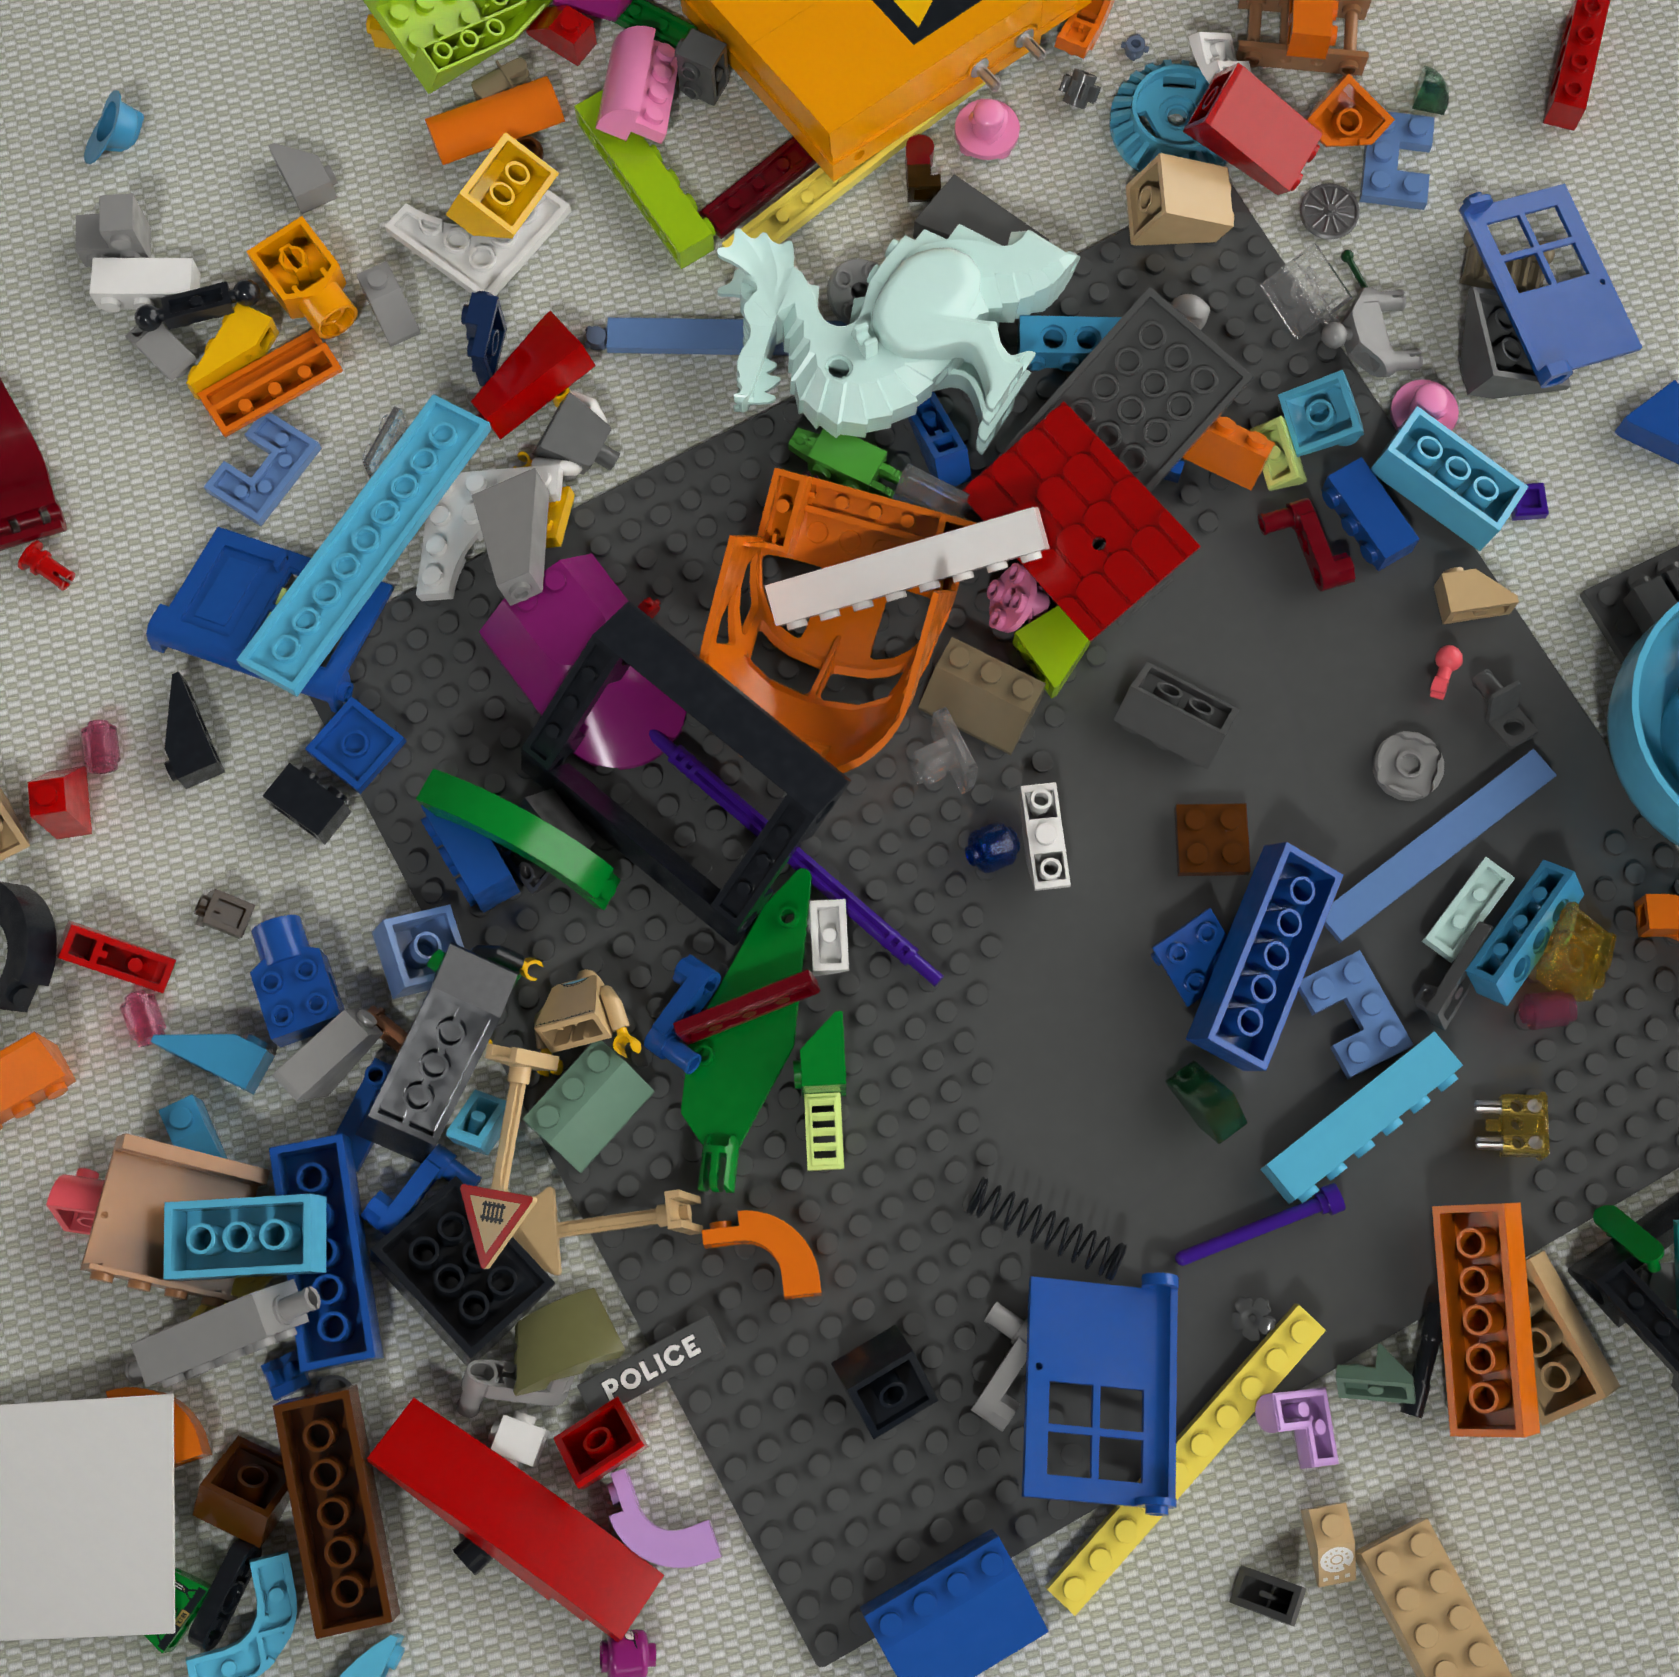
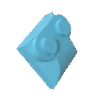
M1343 370L1278 394L1297 457L1335 445L1349 446L1357 442L1364 435L1355 399Z

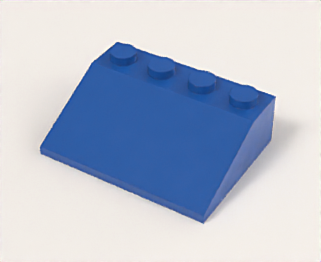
M993 1529L988 1530L860 1607L865 1620L897 1677H975L1049 1632L1018 1570Z

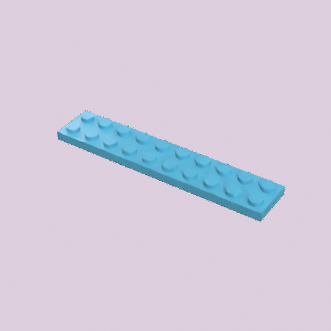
M433 394L236 659L239 665L298 697L492 430L490 423Z

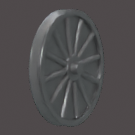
M1328 183L1313 187L1305 194L1300 205V218L1305 228L1313 235L1323 239H1338L1349 234L1356 226L1360 214L1356 197L1348 189L1337 184Z

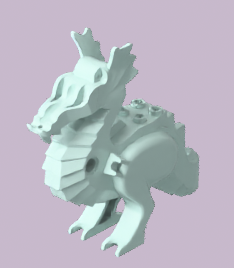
M958 224L948 239L924 229L916 240L904 235L900 241L896 239L891 241L885 252L886 259L881 266L876 264L867 278L869 285L866 295L854 298L849 325L836 326L824 320L819 312V286L808 284L803 273L794 267L792 241L789 240L778 244L773 242L765 232H762L757 238H751L740 228H736L732 245L717 249V255L721 260L739 268L734 271V277L730 283L718 288L717 294L720 297L740 298V313L744 317V347L737 360V387L739 389L737 394H734L736 405H733V410L735 412H747L750 405H767L776 401V397L767 392L780 384L781 379L777 376H771L769 373L777 368V363L771 361L776 345L783 342L784 352L789 353L788 373H791L790 394L795 395L798 414L803 413L815 429L821 426L835 438L840 434L866 438L867 432L891 428L892 423L916 415L917 407L932 396V391L950 387L959 388L968 395L975 409L979 422L976 449L978 453L983 455L1011 413L1017 394L1031 375V372L1026 369L1036 355L1033 351H1024L1016 355H1010L1000 342L999 323H1014L1015 319H1019L1020 315H1030L1031 313L1045 311L1046 308L1058 299L1076 269L1080 256L1072 251H1063L1029 229L1027 231L1011 232L1007 246H1002L961 224Z

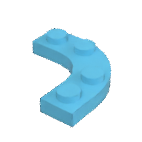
M288 1550L249 1560L256 1593V1615L251 1628L239 1640L225 1647L186 1657L189 1677H258L274 1664L292 1635L297 1615V1596Z

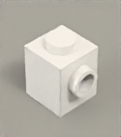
M515 1410L513 1417L503 1414L501 1422L495 1420L489 1433L488 1442L492 1443L491 1449L516 1467L519 1468L520 1462L537 1467L550 1431L535 1426L536 1417Z

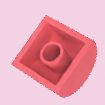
M79 1168L76 1176L62 1174L55 1181L46 1205L64 1231L90 1235L104 1180L98 1179L99 1173L96 1171Z

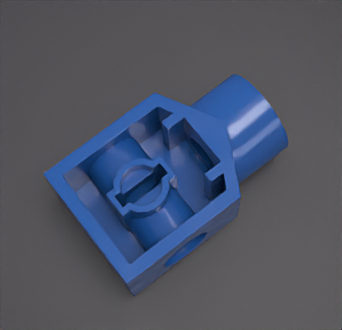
M284 915L264 921L255 926L251 931L260 963L250 972L270 1039L281 1048L315 1036L344 1010V1006L329 959L320 948L309 946L301 917L298 915Z

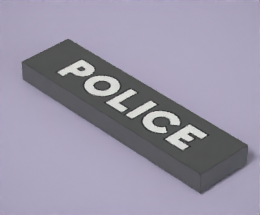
M707 1315L580 1383L577 1387L591 1414L617 1396L625 1404L727 1348L711 1315Z

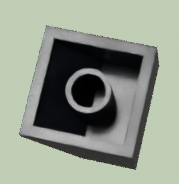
M896 1324L831 1363L873 1439H876L938 1401L915 1353Z

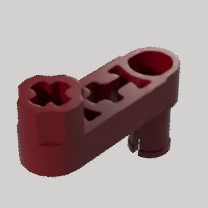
M1309 498L1287 503L1285 508L1258 514V525L1264 536L1289 527L1295 530L1314 583L1320 592L1355 582V567L1351 557L1347 553L1332 556L1319 519Z

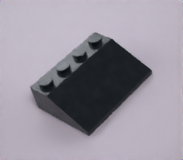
M455 1176L370 1248V1261L467 1366L470 1362L479 1360L494 1347L555 1285V1282L513 1236L489 1269L481 1268L460 1191V1186L463 1183Z

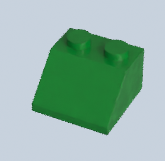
M835 1011L800 1049V1060H793L795 1089H802L803 1099L804 1094L839 1092L841 1097L846 1096L843 1011Z

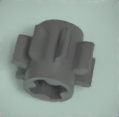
M1076 68L1072 76L1069 74L1064 75L1059 87L1060 91L1065 92L1063 101L1081 109H1085L1088 102L1096 103L1101 87L1094 85L1097 76Z

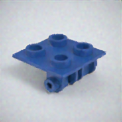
M1208 908L1152 947L1154 952L1151 954V958L1158 966L1162 964L1187 1007L1203 997L1227 938L1225 931L1211 908Z

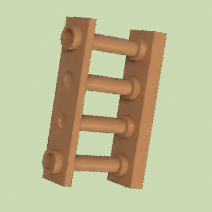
M1238 0V9L1249 10L1247 41L1239 40L1236 59L1237 61H1249L1250 68L1260 66L1336 73L1343 76L1347 74L1362 76L1369 58V52L1356 51L1358 20H1365L1372 0H1338L1339 5L1336 18L1345 19L1343 49L1329 48L1326 59L1286 56L1289 0ZM1262 11L1281 13L1279 44L1260 42Z

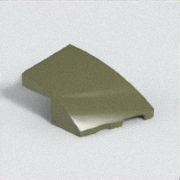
M595 1288L583 1290L558 1299L517 1322L515 1325L517 1350L514 1353V1364L517 1365L513 1392L515 1396L544 1390L553 1380L583 1374L588 1365L621 1357L625 1348Z

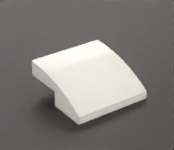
M1197 32L1188 36L1195 60L1209 84L1215 74L1237 63H1240L1251 72L1249 61H1237L1231 33Z
M846 899L810 901L802 971L809 969L813 976L849 971ZM794 914L788 915L785 923L792 922Z

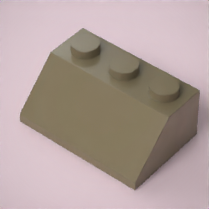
M951 637L935 666L918 709L1012 755L1043 697L1046 683Z

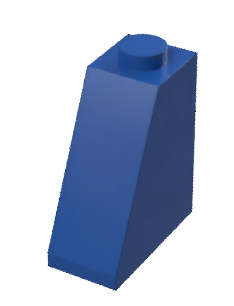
M1673 380L1627 415L1617 427L1615 433L1629 442L1679 464V384L1676 380Z

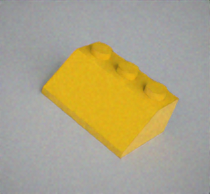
M505 132L460 191L446 216L473 236L512 239L559 175V172Z

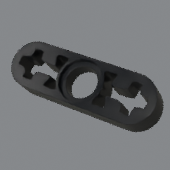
M240 1538L232 1544L190 1627L188 1641L205 1651L212 1650L219 1643L252 1577L249 1560L261 1557L262 1547L258 1548Z

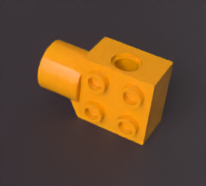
M303 216L246 251L256 273L290 318L305 317L319 337L323 339L336 337L345 332L356 320L358 310L343 291L347 283L339 263Z

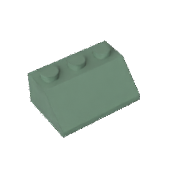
M601 1040L591 1043L522 1120L581 1174L655 1091L625 1060Z

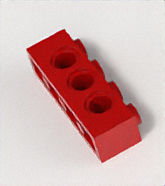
M1610 0L1574 1L1566 19L1543 119L1544 124L1575 131L1582 118L1589 98Z

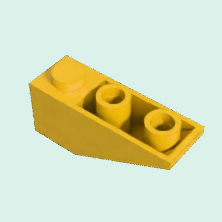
M238 302L235 304L234 313L224 316L222 327L215 338H211L205 347V354L200 362L189 371L186 384L195 399L200 400L197 393L268 353L279 335L272 317L249 306L240 305Z

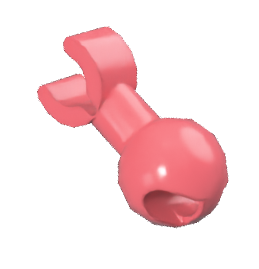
M1446 645L1440 648L1435 655L1438 671L1430 689V697L1444 700L1452 672L1458 670L1463 663L1462 653L1454 645Z

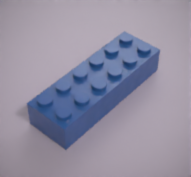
M1288 842L1265 845L1263 847L1187 1034V1041L1242 1071L1267 1070L1344 876L1343 874Z
M338 1134L269 1148L275 1196L315 1194L326 1197V1273L287 1275V1281L294 1279L298 1292L312 1286L318 1292L321 1300L319 1309L307 1313L309 1322L295 1327L297 1331L295 1339L300 1372L312 1373L383 1359L364 1221L360 1217L362 1207L351 1138L344 1134Z

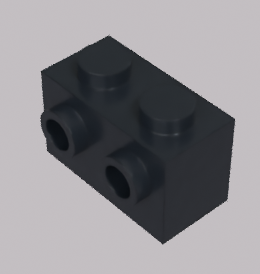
M289 763L263 794V797L271 807L326 845L351 813L345 804L347 797L331 785L328 789H325L317 782L320 778L307 767L302 766L299 770Z

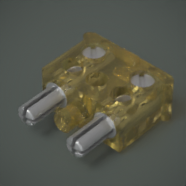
M1542 1091L1538 1095L1502 1094L1498 1101H1475L1474 1106H1479L1474 1108L1476 1113L1498 1114V1119L1485 1120V1130L1499 1132V1137H1476V1149L1500 1150V1157H1535L1538 1161L1548 1157L1550 1154L1548 1095ZM1510 1104L1517 1105L1519 1111L1512 1110ZM1511 1122H1516L1519 1125V1130H1515L1511 1126ZM1512 1140L1518 1141L1520 1148H1515L1512 1145Z

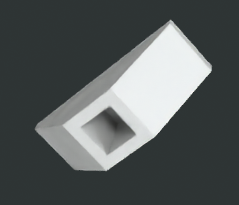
M1056 782L1021 786L1022 834L1027 867L1034 891L1070 887L1071 882Z

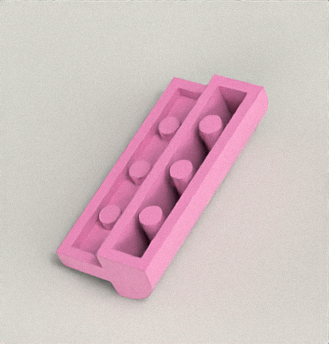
M633 26L623 30L615 38L611 49L596 129L625 141L630 132L662 144L667 134L678 66L675 48L669 44L654 40L655 28Z

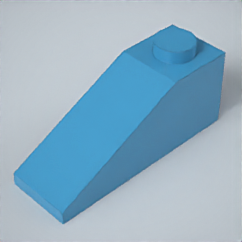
M236 1034L153 1035L150 1040L159 1048L253 1095L275 1057L266 1050L267 1042L251 1034L248 1035L247 1039Z
M191 1094L158 1110L174 1146L228 1159L205 1104L201 1099Z

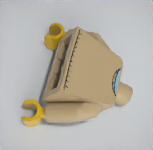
M581 970L577 974L576 980L554 986L544 1006L534 1018L537 1049H541V1053L552 1055L555 1052L612 1038L613 1032L617 1033L613 1042V1048L618 1054L627 1058L625 1046L629 1042L634 1052L639 1054L641 1051L640 1041L628 1034L627 1028L630 1024L621 999L611 986L605 985L601 978L592 970ZM559 1059L557 1071H550V1073L555 1075L562 1073L563 1062L561 1059ZM537 1071L541 1075L549 1076V1071Z

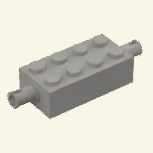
M294 1279L249 1293L132 1343L131 1347L136 1360L126 1364V1378L133 1385L144 1381L145 1386L149 1387L161 1382L163 1388H167L206 1373L213 1368L235 1361L237 1358L264 1349L271 1344L297 1335L295 1327L309 1322L307 1313L320 1308V1296L312 1286L298 1292Z

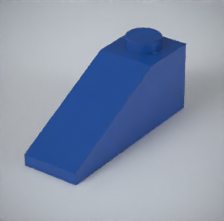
M932 392V396L917 407L916 415L908 417L928 470L941 491L972 481L967 447L936 394Z

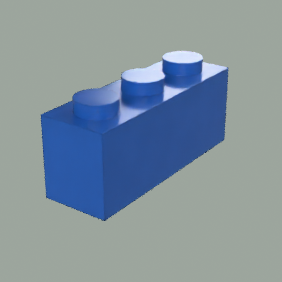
M1362 457L1327 476L1321 489L1323 500L1330 509H1334L1341 518L1344 531L1349 536H1353L1358 542L1361 554L1366 562L1373 564L1376 570L1380 571L1413 551L1419 541V537Z

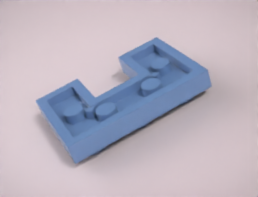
M1387 111L1395 120L1372 145H1365L1359 202L1425 210L1428 201L1430 174L1397 170L1399 149L1430 152L1433 144L1435 117Z
M271 412L257 419L245 433V437L249 442L269 454L255 474L249 477L223 461L204 486L207 493L260 527L322 449L317 441Z
M1360 950L1302 979L1298 991L1312 1016L1344 1000L1361 1030L1330 1047L1347 1079L1414 1046Z

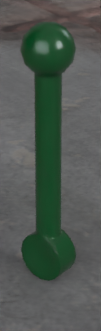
M1349 249L1344 250L1341 253V260L1348 263L1361 289L1368 287L1353 260L1354 253Z

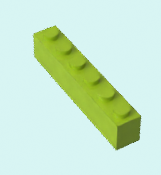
M603 90L574 106L577 124L676 263L683 269L715 250L713 236L716 235L715 229L707 217L702 219L699 215L697 204L691 194L683 193L679 187L680 181L671 168L668 170L662 163V156L654 144L649 145L644 139L645 137L630 132L625 141L595 128Z

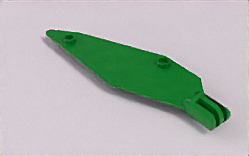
M798 869L764 905L707 1009L802 972L812 875L807 869ZM794 914L793 921L785 923L786 917ZM799 1001L688 1045L691 1050L702 1056L698 1068L692 1074L688 1075L685 1073L681 1105L682 1116L703 1146L698 1191L707 1192L711 1189L712 1192L721 1193L725 1189L726 1193H735L739 1148L794 1048Z

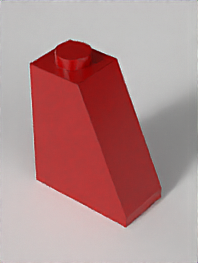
M85 766L49 771L27 782L30 817L53 837L64 839L92 834L87 768Z

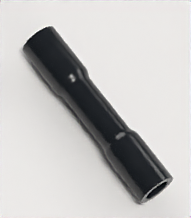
M1429 1302L1421 1330V1341L1412 1372L1416 1402L1415 1404L1402 1403L1400 1410L1402 1413L1421 1419L1423 1418L1431 1388L1430 1380L1438 1349L1443 1341L1440 1305Z

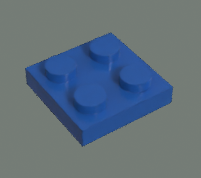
M351 696L308 744L305 750L361 795L407 741L402 735Z

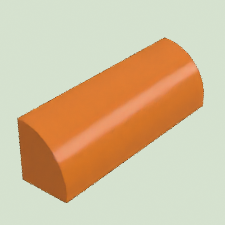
M545 76L426 118L425 122L434 148L442 165L493 148L505 132L514 139H518L563 123L565 119L552 84L548 77Z

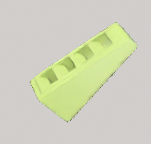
M841 1093L804 1094L807 1170L844 1169ZM834 1105V1112L812 1113V1106ZM834 1121L835 1127L813 1128V1122ZM835 1136V1142L814 1143L813 1137ZM836 1151V1157L814 1158V1152Z

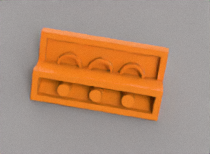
M311 329L202 390L197 395L218 429L226 438L341 373L343 369L326 342L323 343L316 331Z

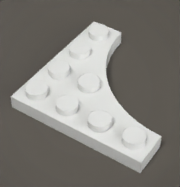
M547 190L512 239L473 236L460 225L445 223L443 219L425 214L407 203L385 225V229L390 236L471 294L472 292L486 291L497 296L571 213V207L557 195Z
M553 464L460 472L425 521L416 596L421 601L454 598L459 575L466 563L464 557L476 540L481 542L483 539L472 498L473 494L535 468L548 488L549 502L561 501L564 473L561 466Z

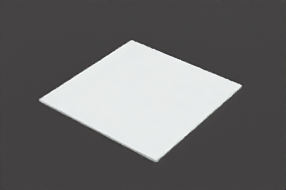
M174 1394L0 1405V1641L174 1634Z

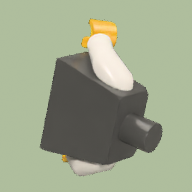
M569 387L562 392L563 395L552 399L557 410L532 453L536 457L532 460L524 451L517 454L520 461L526 462L522 467L559 464L564 471L563 476L584 475L594 462L611 471L620 456V453L604 444L611 431V427L607 424V418L597 400L576 391L570 392Z

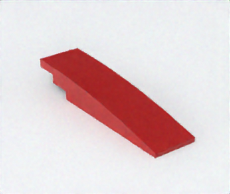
M414 1397L366 1458V1461L548 1601L553 1598L580 1620H589L616 1642L622 1640L664 1577V1574L552 1491Z

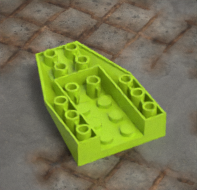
M363 0L428 94H431L512 44L553 2V0Z

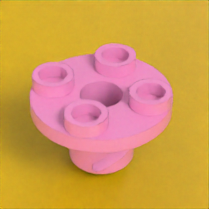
M979 99L967 104L956 118L955 138L961 153L966 156H972L981 160L1004 159L1010 155L1019 138L1020 125L1017 115L1008 105L998 100Z
M1415 380L1403 385L1396 392L1390 405V418L1396 430H1398L1417 406L1451 431L1458 420V404L1453 394L1445 386L1431 380Z
M1013 563L1000 576L999 580H993L988 586L987 597L990 599L989 626L993 629L1005 633L1014 632L1025 621L1030 623L1049 610V596L1042 591L1041 586H1037V581L1022 564Z

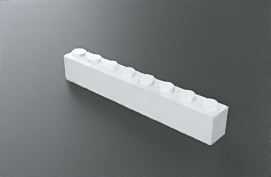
M1031 507L765 585L775 625H787L789 631L807 626V619L819 615L820 620L825 621L841 616L839 609L852 606L853 611L856 612L873 607L872 600L884 596L887 602L907 597L906 590L919 587L920 593L940 588L939 581L950 577L953 578L954 583L974 578L973 571L985 567L988 573L1008 568L1007 561L1021 558L1022 563L1041 559L1043 558L1041 551L1050 548L1039 507Z

